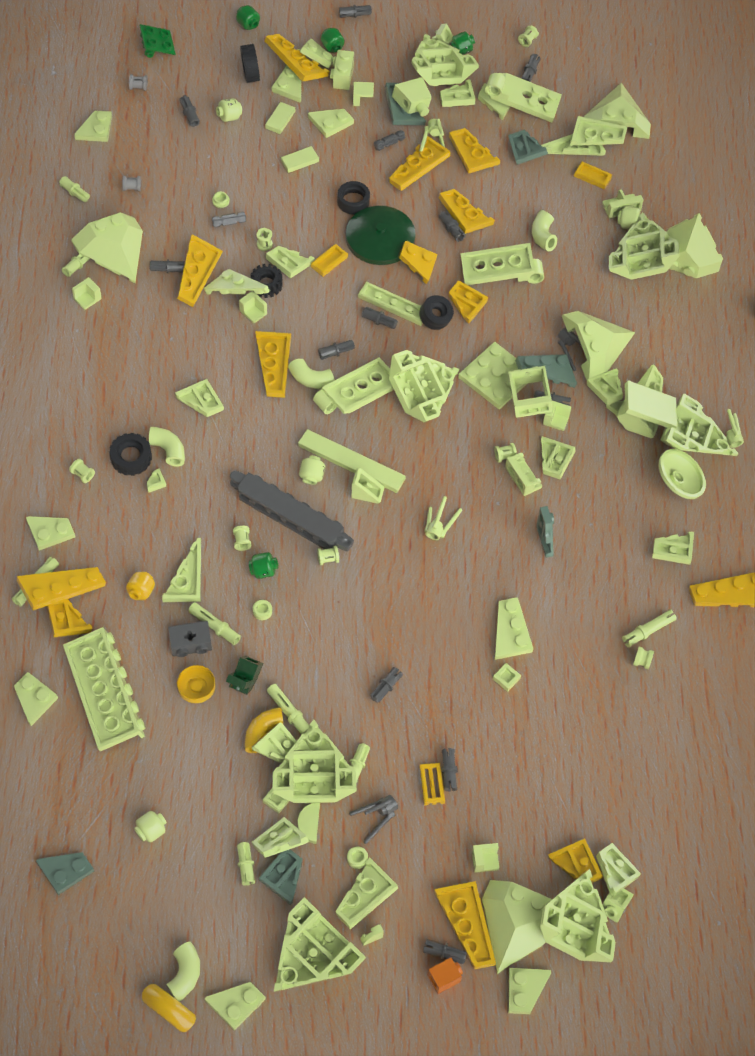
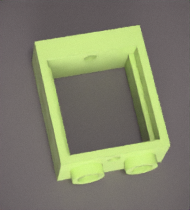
M536 366L522 370L517 369L508 372L516 418L553 412L545 366ZM542 381L545 396L518 400L515 385Z

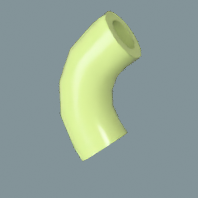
M540 210L532 224V236L538 246L546 251H552L557 245V236L549 232L554 218L548 212Z
M304 359L293 360L288 365L290 373L296 381L306 387L322 389L323 386L335 381L330 369L324 371L312 370Z
M150 427V445L159 446L166 451L167 464L175 467L182 466L185 461V452L178 436L167 429Z
M186 942L174 951L173 955L178 962L179 971L176 977L166 984L173 997L179 1002L194 989L200 976V959L192 942Z

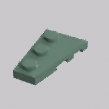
M386 83L385 90L392 125L425 126L426 120L424 117H421L419 112L408 114L392 98L395 84L399 83Z
M567 354L517 356L515 360L520 370L545 366L547 379L553 380V383L560 384L562 382L569 384V387L573 388L577 385Z

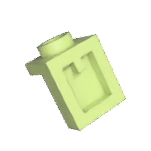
M622 889L614 896L609 892L603 903L606 916L617 923L634 894L626 889Z

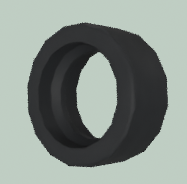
M350 181L341 185L337 194L339 208L343 212L353 215L362 209L368 208L370 203L368 187L358 181ZM349 193H358L364 199L360 202L352 203L346 201L344 196Z

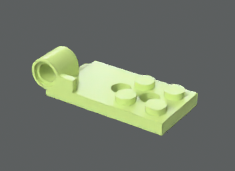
M492 73L485 88L486 93L491 96L490 99L551 123L554 120L562 94L508 73Z
M530 243L461 253L464 282L466 285L518 278V282L528 281L531 284L540 283L544 280L542 262L539 259H533ZM496 262L502 263L500 266H494L493 264ZM478 265H484V266H485V267L482 268V269H477V268H476V266H478Z
M379 357L323 386L315 394L313 401L325 414H330L337 407L343 414L351 413L394 390L389 380L390 368ZM372 377L379 378L380 381H374ZM357 385H362V386H365L366 388L362 389V388H359Z

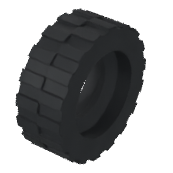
M254 44L240 46L246 83L260 81Z
M125 433L122 436H118L110 445L111 464L120 474L122 473L126 476L139 475L146 471L147 467L151 464L152 453L150 443L140 434ZM128 447H135L140 451V456L137 460L128 462L122 458V451Z

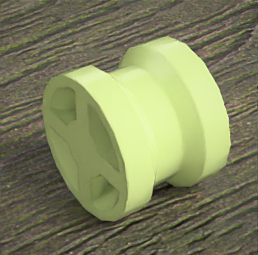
M639 646L633 665H641L649 670L654 651H646L643 647Z

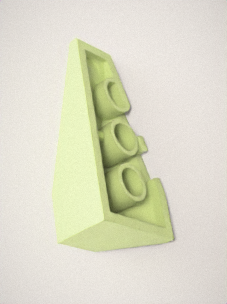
M651 365L637 384L662 393L663 377L655 365ZM625 401L622 403L617 414L619 422L622 423L626 430L648 438H654L659 425L625 413Z

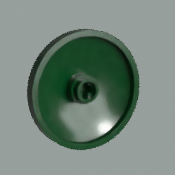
M372 206L362 209L349 220L346 227V243L349 250L358 259L373 265H389L401 261L399 256L404 242L408 241L415 244V227L410 218L400 210L388 206Z

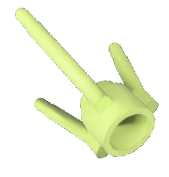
M431 119L428 122V126L424 127L425 132L420 145L421 152L423 151L428 133L434 137L438 136L440 144L445 147L440 119Z
M728 409L727 412L732 429L726 433V438L728 439L726 442L730 448H736L742 445L744 441L737 414L734 413L732 415L731 410Z
M446 496L443 497L436 518L432 523V507H429L424 532L432 540H439L440 537L444 538L447 530L462 512V509L459 508L443 529V524L439 520L445 506Z

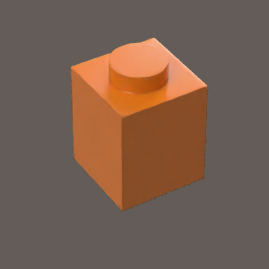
M449 958L428 969L427 976L437 994L460 983L463 971L458 962L454 963L453 959Z

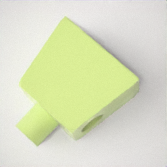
M422 77L395 84L392 98L408 114L419 112L423 117L429 113L428 107L431 101V94Z

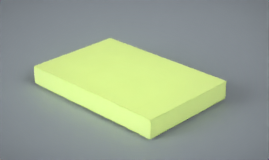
M631 381L625 383V413L667 428L673 427L675 429L677 427L675 397Z

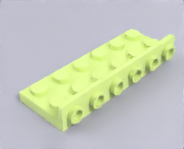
M104 627L63 644L89 724L100 751L137 735L143 738L145 737L143 730L146 729L142 718H139L137 715L139 707L136 701H133L131 698L133 690L130 684L125 681L127 673L124 667L120 666L121 656L113 646L115 639L112 633H108Z

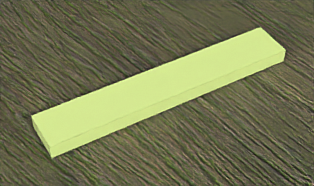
M308 429L298 442L299 447L353 473L356 472L357 468L362 469L382 486L395 493L399 491L406 479L405 475Z

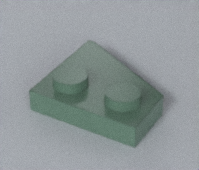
M525 130L508 135L517 165L548 154L546 147H542Z
M548 506L540 507L536 524L546 558L554 556L553 513L549 512Z
M291 849L283 851L259 877V881L291 905L303 859Z
M83 852L36 860V863L58 895L94 872V868Z

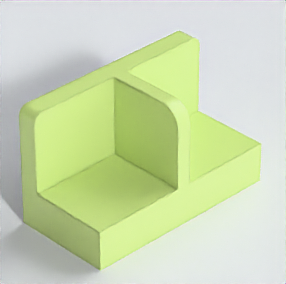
M620 189L616 198L604 200L602 205L608 217L614 218L618 217L619 211L624 207H635L641 211L643 198L641 195L635 196V194L624 195L622 189Z

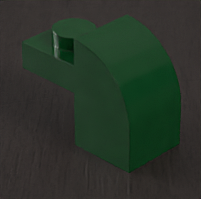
M248 656L240 657L235 672L228 674L226 682L230 683V688L247 695L257 681L264 663Z

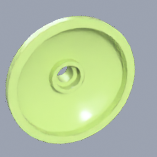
M669 449L660 456L659 472L664 483L672 492L686 499H696L704 493L706 488L704 473L690 455L681 450Z

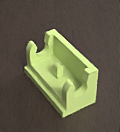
M523 453L507 457L505 468L523 496L542 488L541 480L535 477L525 462Z

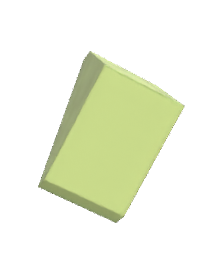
M357 468L352 483V498L377 504L380 503L385 487L362 469Z

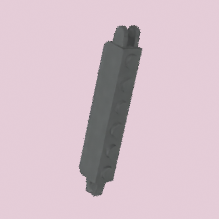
M237 470L231 472L230 484L238 490L240 501L323 549L337 546V548L348 552L353 546L354 540L344 532V527L338 521H332L324 513L313 510L307 503H301L291 494L279 490L274 484H268L263 481L258 475H253L249 472L245 475Z

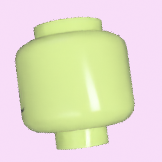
M234 98L221 100L218 107H216V114L224 122L235 121L242 114L241 103Z
M624 207L619 211L618 224H620L622 229L629 230L633 224L636 225L640 220V209Z
M311 455L309 458L302 460L299 476L304 483L316 485L317 482L322 481L325 464L320 461V457Z
M149 811L136 820L134 830L143 842L145 840L153 842L165 833L164 825L167 822L161 813L156 814L153 811Z

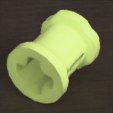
M527 26L525 32L519 35L518 41L522 46L529 47L532 40L538 37L539 32L534 26Z
M267 228L259 229L256 234L258 239L257 247L261 251H268L273 245L271 240L272 231Z
M510 443L509 446L494 447L495 458L498 463L507 459V457L517 454L514 443Z
M82 459L75 460L69 469L72 474L79 476L83 483L89 482L95 474L94 469L88 468Z
M237 526L233 529V535H235L236 540L234 548L236 550L244 551L251 548L252 544L249 541L248 534L250 530L248 526Z
M337 546L323 550L317 548L320 566L327 562L335 561L339 563Z

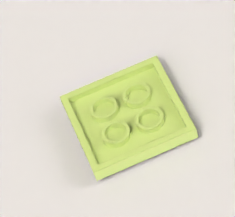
M494 342L462 370L458 378L496 408L501 409L512 398L508 372L518 369L515 361L516 357ZM527 384L515 385L516 392L518 393Z

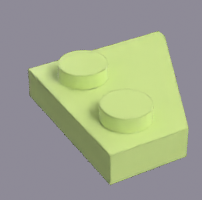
M310 39L302 47L300 53L328 69L333 65V56L313 39Z
M466 80L462 86L456 84L451 88L440 91L442 107L475 105V95L471 80Z
M484 83L478 94V100L486 104L487 108L491 111H496L499 114V118L503 120L510 106L490 99L491 96L485 91L487 84Z
M345 109L308 113L310 121L326 138L354 124V119Z
M94 111L76 131L75 140L108 142L112 112Z
M277 246L266 253L265 258L277 266L289 278L294 277L309 267L315 260L312 256H309L308 259L299 256L300 252L288 250L281 246Z
M207 379L175 392V397L206 417L224 410L223 404Z
M542 436L543 474L561 479L576 452L575 447Z
M26 517L39 551L75 538V533L68 518Z
M688 532L687 535L680 537L676 534L667 538H656L654 540L652 558L690 565L692 561L694 532Z
M29 672L14 685L23 711L31 726L58 699L57 694Z
M280 722L252 747V750L282 763L284 757L297 741Z
M509 968L508 1013L530 1014L551 975V970Z
M251 982L205 998V1002L233 1030L266 1000V997Z

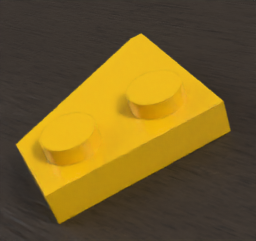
M459 280L449 291L448 295L468 324L488 301V296Z

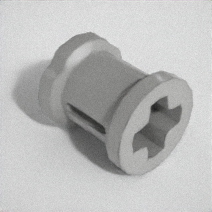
M130 74L129 89L138 88L147 91V75L138 77Z
M123 176V191H141V176Z

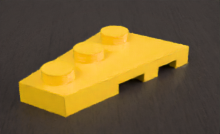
M466 128L449 132V138L468 173L500 165V159L490 154V150L487 147L484 148L479 144L478 139Z
M455 189L439 194V200L453 219L457 220L459 227L465 234L494 225L495 220L492 217H486L479 207L477 209L469 203L470 201Z

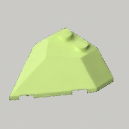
M427 34L424 35L423 41H421L411 62L416 71L432 86L461 84L479 68V64L473 56L469 54L462 55L458 49L440 40L430 39V36Z
M622 83L584 116L585 118L633 127V137L646 139L650 137V122Z
M120 212L90 222L72 238L71 242L81 256H87L95 260V263L118 275L122 274L128 277L129 281L136 283L143 231L134 217Z
M643 212L639 216L640 220L636 225L633 224L619 242L618 249L609 256L610 272L631 280L665 273L679 257L678 241L675 238L672 239L654 221H650Z
M700 213L694 215L690 220L686 219L670 227L666 231L672 239L675 238L679 243V257L669 269L694 278L719 272L723 260L721 254H718L715 249L716 244L710 232L701 222L702 217Z
M580 311L562 315L567 331L576 330L587 361L581 365L586 380L608 372L635 334L633 331Z
M405 350L392 355L389 380L405 413L422 422H427L439 417L442 404L445 403L454 383L453 379L458 374L459 369L446 367L444 363L422 355L419 357L413 355L411 351Z
M683 393L676 404L677 427L675 429L673 427H665L660 441L682 451L737 456L738 452L735 448L731 449L729 447V444L726 442L728 439L712 418H707L703 413L702 405Z
M314 719L310 723L308 730L300 736L284 757L281 765L273 771V793L293 803H333L357 791L355 769L345 761L342 753L329 737L319 729Z
M589 869L543 907L540 926L546 943L578 960L612 962L616 942L613 934L610 935L606 925L608 919L598 891L593 888L590 880L592 874Z
M490 880L482 898V903L496 961V972L499 974L511 964L518 962L546 943L540 924L543 907L552 899L514 882Z
M305 897L289 912L274 992L351 974L366 959Z

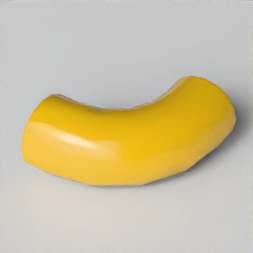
M281 707L264 711L251 721L245 733L244 746L247 753H258L252 750V747L278 723L281 722L283 724Z
M150 984L143 990L142 1001L177 1030L184 1033L193 1026L196 1020L195 1014L160 986Z

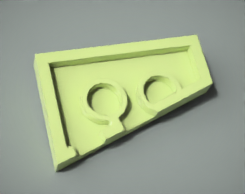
M578 116L570 146L623 144L627 127Z
M518 597L499 601L495 660L533 652L532 642Z
M369 857L363 871L357 876L355 884L347 892L337 908L336 915L349 929H352L398 889V885Z

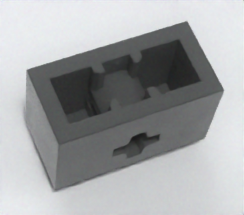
M208 621L168 627L173 657H185L188 654H204L212 651Z

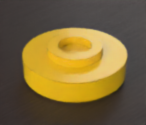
M189 666L178 676L177 689L179 695L187 702L202 703L208 700L215 691V677L204 666Z

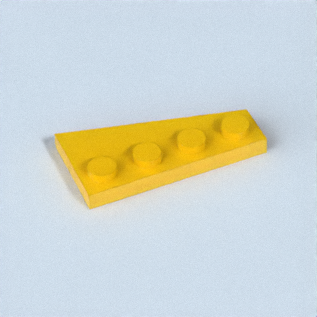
M280 34L266 36L264 42L300 80L308 81L328 77L329 70L326 68L321 69L318 66V62L306 58V55L300 53V50L294 49L295 45Z
M427 136L423 151H420L419 144L415 148V152L406 158V162L403 165L401 164L389 177V183L402 191L450 157V150Z
M193 234L189 240L177 297L178 300L191 307L196 303L223 252Z
M255 331L266 396L285 398L291 333Z
M98 567L17 576V582L32 610L102 588L106 584Z
M755 572L690 585L689 592L694 606L730 605V607H738L739 605H749V607H755Z
M476 881L434 889V893L464 951L467 952V957L474 970L495 966L496 961Z

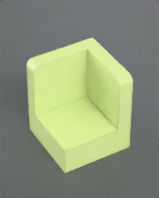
M354 82L353 106H360V97H373L374 82Z
M89 277L72 288L74 300L84 310L102 299L100 288Z
M251 291L239 300L240 312L252 323H256L267 315V303L255 292Z
M552 401L553 412L545 413L543 425L564 431L570 417L571 406Z
M498 843L473 845L474 873L499 870Z

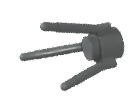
M565 327L558 334L560 339L558 344L562 347L564 353L567 354L572 370L576 371L565 345L571 346L575 342L581 345L578 336L573 331L568 332Z
M388 795L385 798L350 812V816L365 811V815H368L378 810L382 816L386 815L364 840L365 844L391 818L396 816L394 811L398 809V804L391 795Z

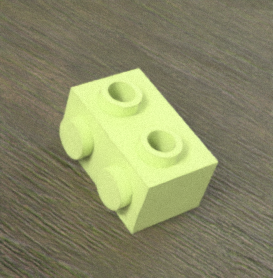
M338 50L337 57H333L334 69H331L330 79H333V88L350 90L354 68V52Z

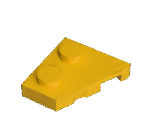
M405 241L399 258L414 273L418 272L424 278L422 281L427 284L438 254Z
M68 599L47 606L54 637L92 632V626L90 624L87 625L82 619L81 613L73 608L72 603Z
M585 838L548 854L552 862L575 880L589 869L592 874L590 878L592 883L603 878Z

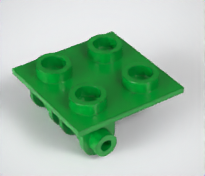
M139 25L140 36L143 39L142 44L145 49L144 53L148 58L153 57L155 51L176 55L170 30Z

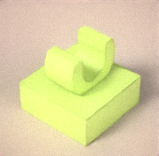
M447 23L441 24L439 29L435 31L436 35L432 39L440 40L449 45L453 34Z

